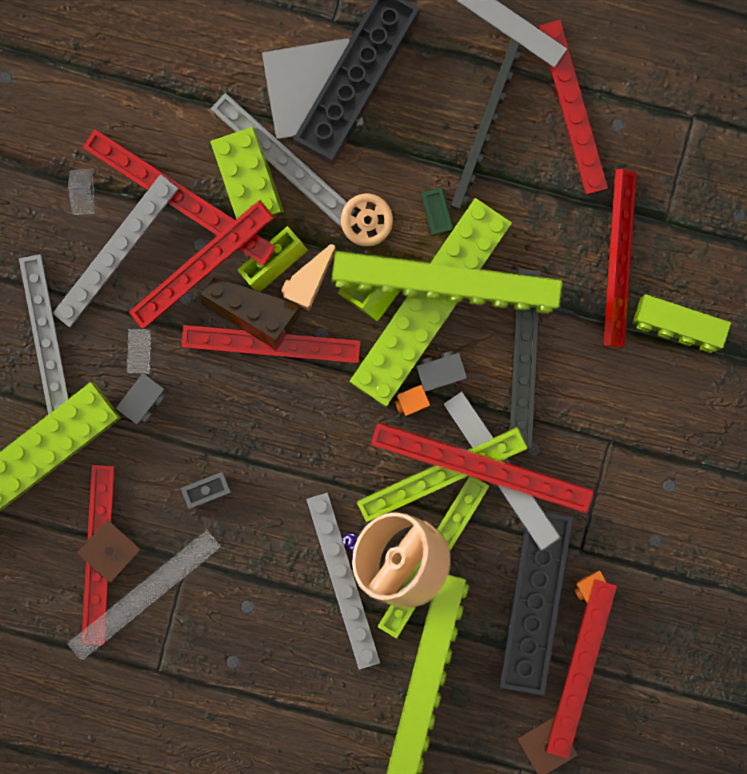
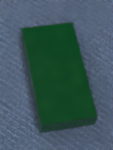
M442 187L422 192L421 197L431 235L435 236L453 231Z

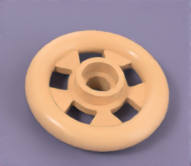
M365 193L353 197L347 202L341 215V225L345 235L350 241L360 246L368 247L381 243L389 235L393 224V216L389 205L381 197L374 194ZM367 202L376 205L374 211L366 209ZM355 207L361 210L356 218L351 215ZM377 215H384V224H378ZM366 216H369L371 218V222L369 224H366L364 222V218ZM355 223L361 229L358 234L351 228ZM375 228L377 235L369 238L367 231Z

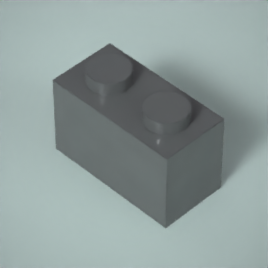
M453 351L440 354V359L433 361L432 357L419 361L420 365L416 366L424 392L467 379L459 353L454 354Z
M142 373L116 409L137 425H140L141 422L145 424L152 416L150 411L154 405L159 406L165 399L164 392L166 390Z
M224 472L181 488L188 509L232 493Z

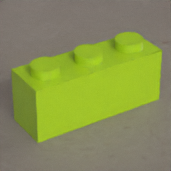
M288 226L270 241L277 248L265 266L250 258L238 269V272L255 291L261 292L308 251Z

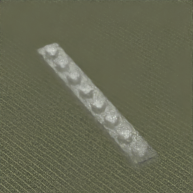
M208 530L204 531L67 644L82 661L221 548V546Z

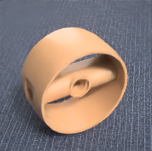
M390 513L373 520L360 534L353 553V570L360 587L373 598L397 607H417L430 601L443 587L450 568V552L443 535L431 524L407 514ZM413 526L399 546L392 548L387 553L386 563L379 571L383 550L390 539L404 528ZM424 557L420 572L413 583L404 591L396 594Z

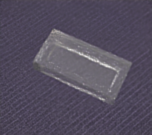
M128 329L127 373L150 374L151 329Z

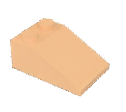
M329 245L294 274L290 281L286 280L281 291L284 294V300L298 304L305 310H310L336 249L334 245Z

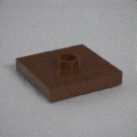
M106 520L80 548L77 554L111 583L141 549L109 520Z
M556 716L517 737L537 774H547L578 756L573 745L568 759L546 752Z

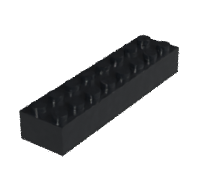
M373 0L293 138L296 146L334 166L420 16L419 7L406 0Z
M545 513L561 539L543 551L524 525L498 684L500 688L540 695L545 694L573 517Z

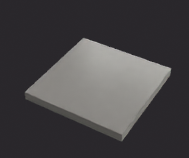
M349 38L262 52L277 140L295 137L347 47ZM362 117L359 120L357 126H363Z

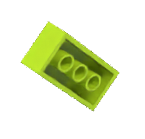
M249 127L210 141L236 219L258 200H262L273 216L284 212L256 128Z
M644 295L640 298L632 324L637 325L636 329L644 332L653 330L658 332L657 336L665 339L678 338V342L683 345L691 346L696 344L700 346V350L712 353L723 348L731 322Z

